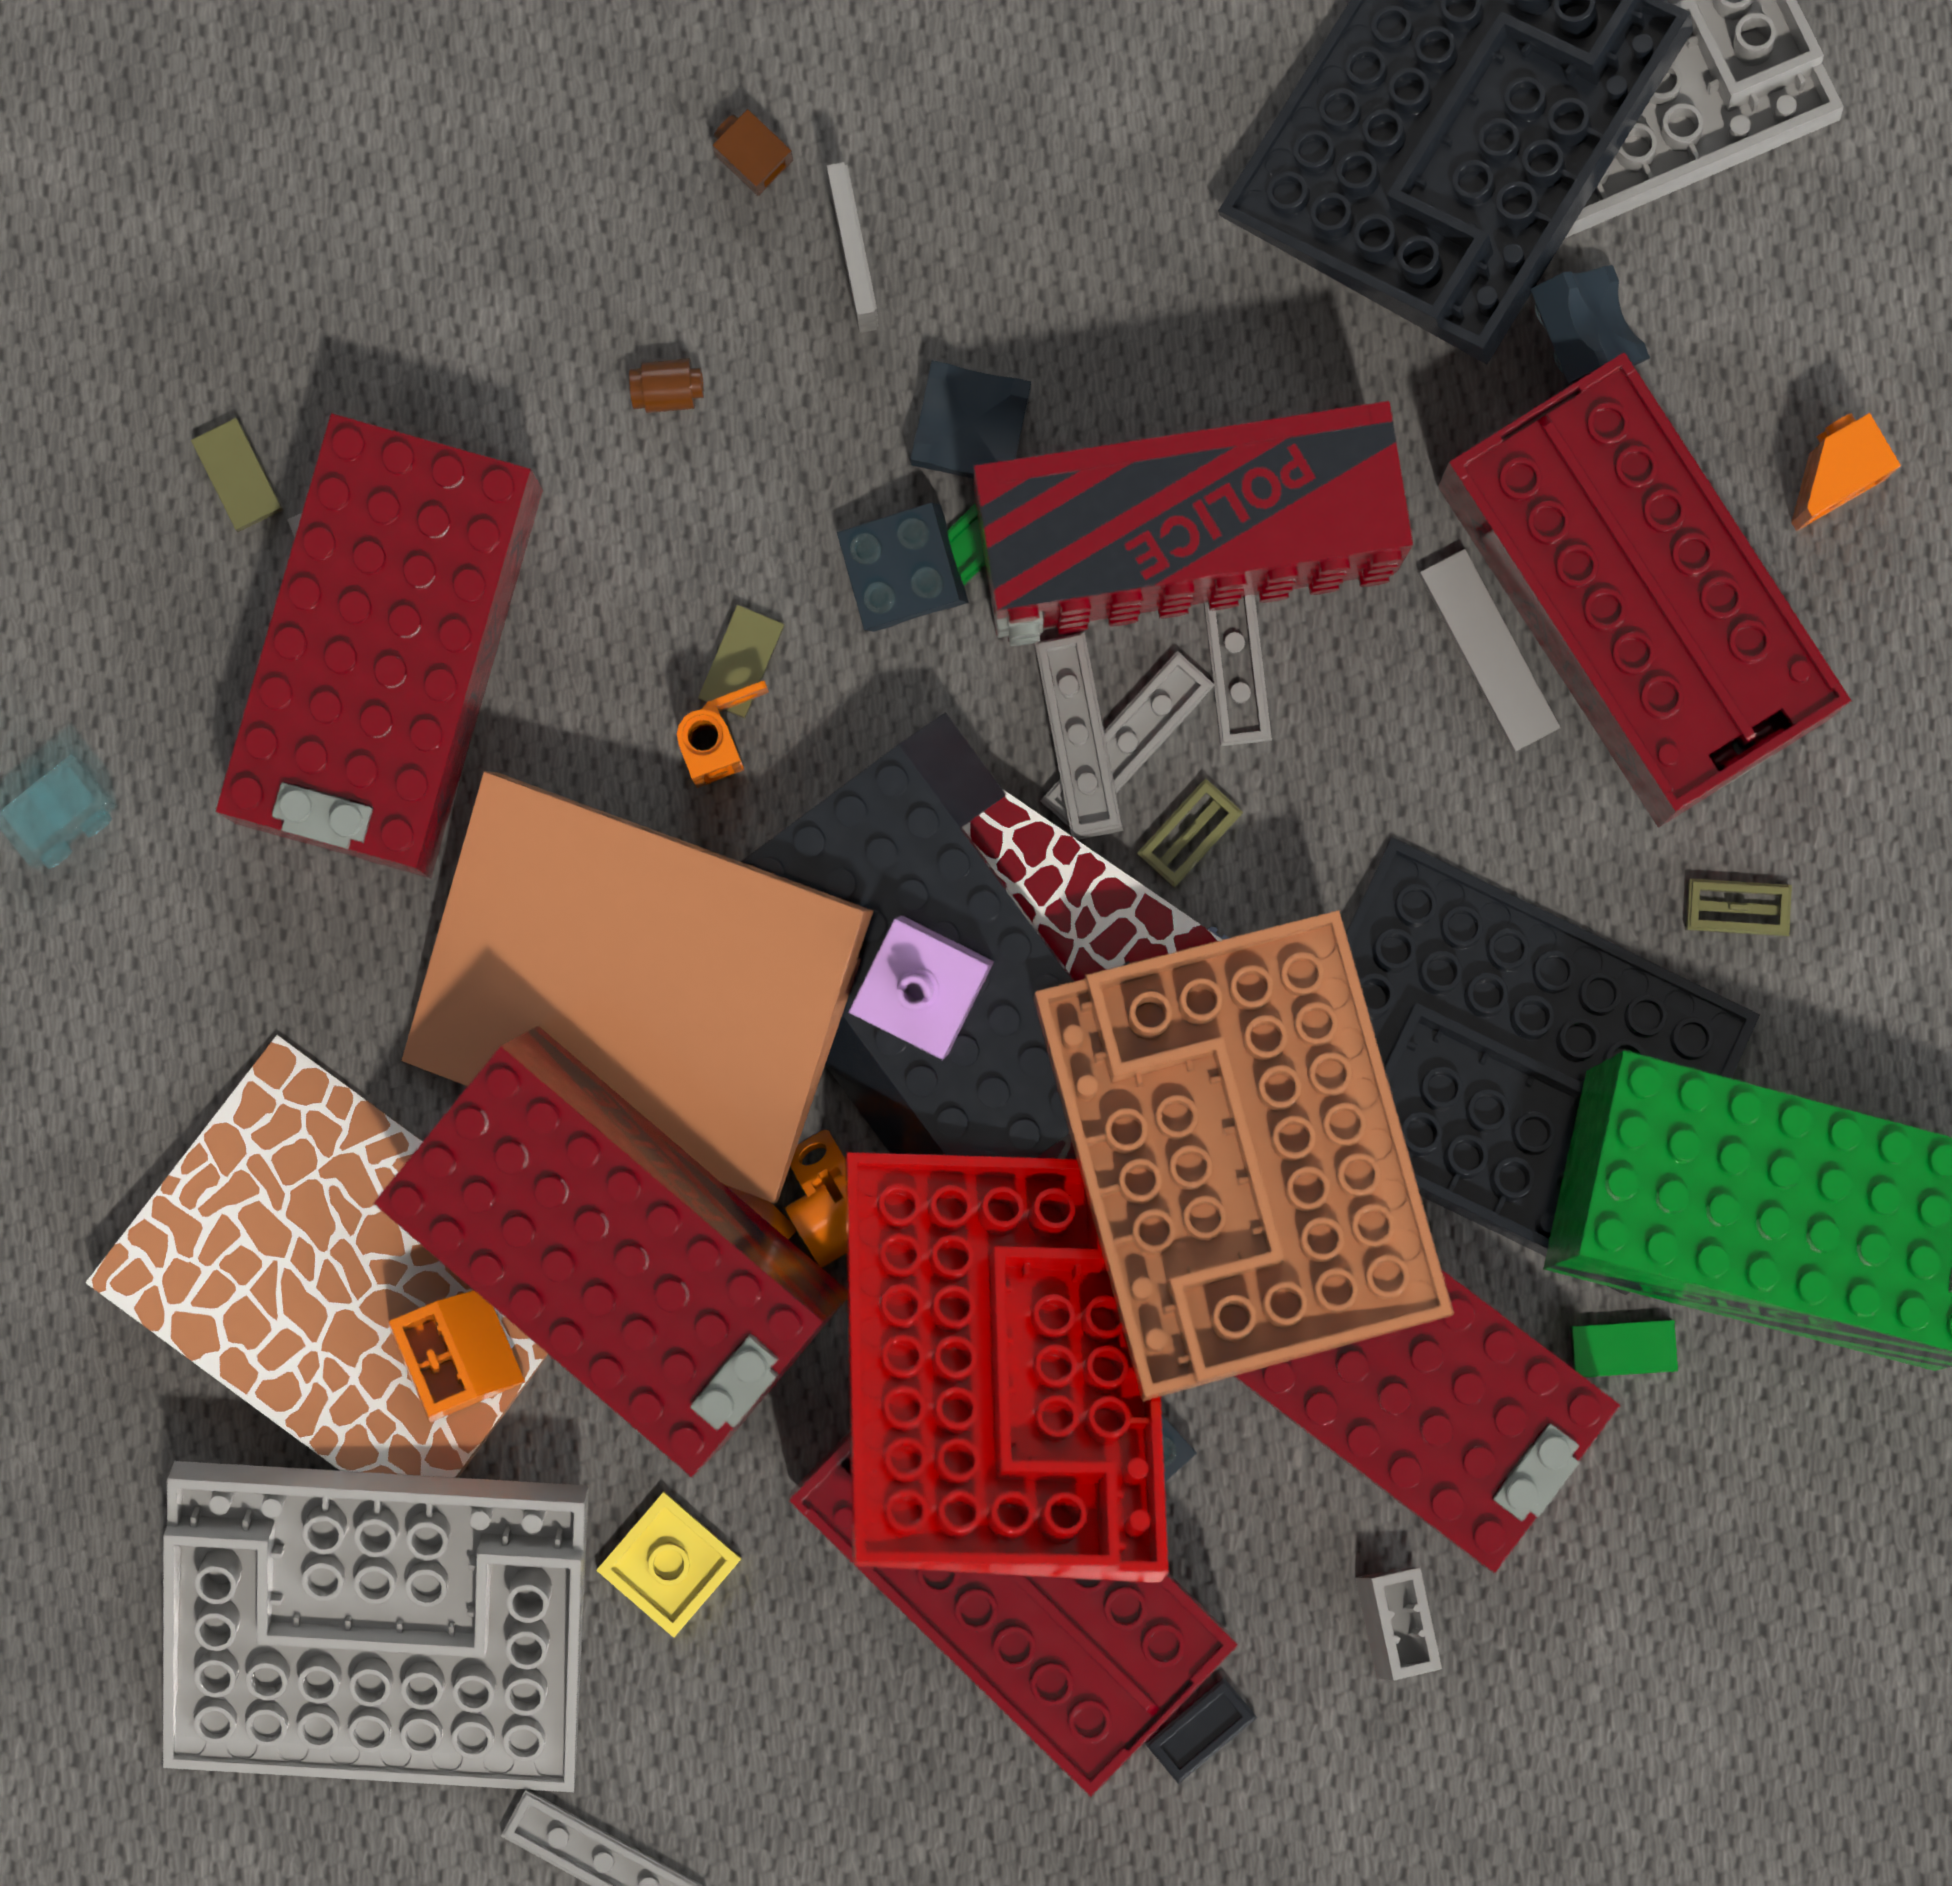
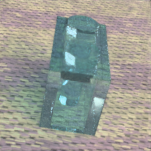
M71 754L0 810V830L29 866L39 869L45 865L47 869H51L72 853L69 844L80 835L85 833L88 837H91L105 828L112 821L109 812L117 807V804L81 759Z

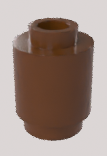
M690 358L642 362L641 368L629 369L633 409L645 408L646 413L695 409V399L704 398L701 367L692 368Z

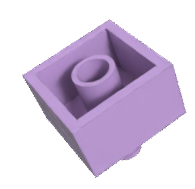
M901 915L894 920L849 1013L944 1059L949 1054L994 961Z

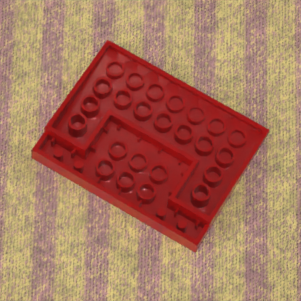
M847 1152L845 1156L853 1565L1160 1583L1168 1573L1161 1396L1142 1401L1077 1159Z

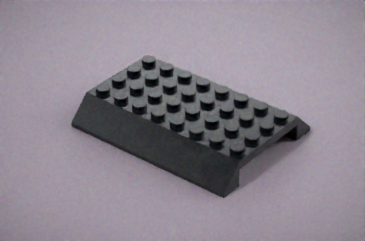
M946 712L887 752L741 862L873 910L857 957L861 959L825 1065L890 1154L1037 1158L1070 1133L1033 998L1037 991L1072 983L1075 980L962 828L1007 794ZM901 915L994 961L949 1054L944 1059L849 1013L894 920ZM1128 960V961H1127L1126 963H1124L1122 966L1128 965V964H1131V963H1130L1129 960Z

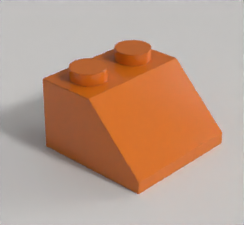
M1849 413L1825 428L1826 431L1817 436L1820 444L1809 454L1791 522L1796 531L1883 482L1901 467L1870 413L1858 420L1854 418L1852 413Z

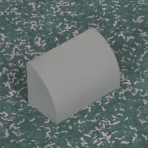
M1420 1567L1395 1569L1355 1577L1376 1678L1394 1681L1441 1670L1442 1666Z

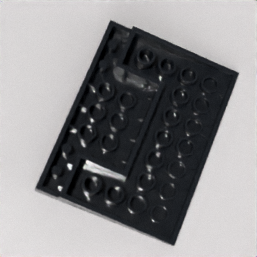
M1350 0L1218 210L1219 215L1479 361L1488 364L1532 293L1530 289L1537 285L1693 31L1691 13L1665 0Z
M1393 837L1346 931V937L1420 1196L1545 1257L1586 1071L1622 1051H1627L1731 1079L1760 1014ZM1609 1287V1288H1611V1289H1613V1290H1616V1291H1618V1292H1620V1293H1622V1294H1624V1295H1627L1628 1293H1630V1292H1628V1291H1624V1290H1620V1289H1617V1288Z

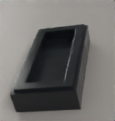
M1223 1677L1149 1739L1145 1745L1174 1780L1180 1784L1256 1720L1257 1716Z

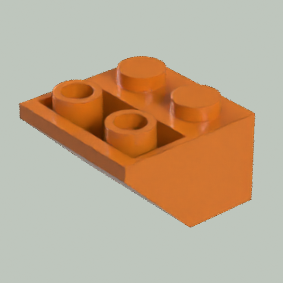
M474 1290L435 1301L388 1321L392 1336L429 1423L525 1383L494 1307Z

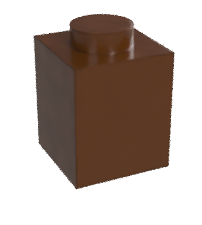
M748 109L739 118L734 114L729 116L713 135L717 140L712 145L715 156L758 197L793 161L792 150Z

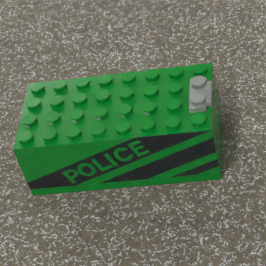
M1622 1051L1586 1071L1543 1270L1933 1371L1952 1367V1137Z

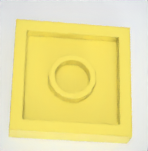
M664 1491L596 1571L674 1638L742 1558Z

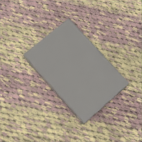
M844 162L827 165L829 186L859 332L877 330V327H879L877 306L848 165H845Z

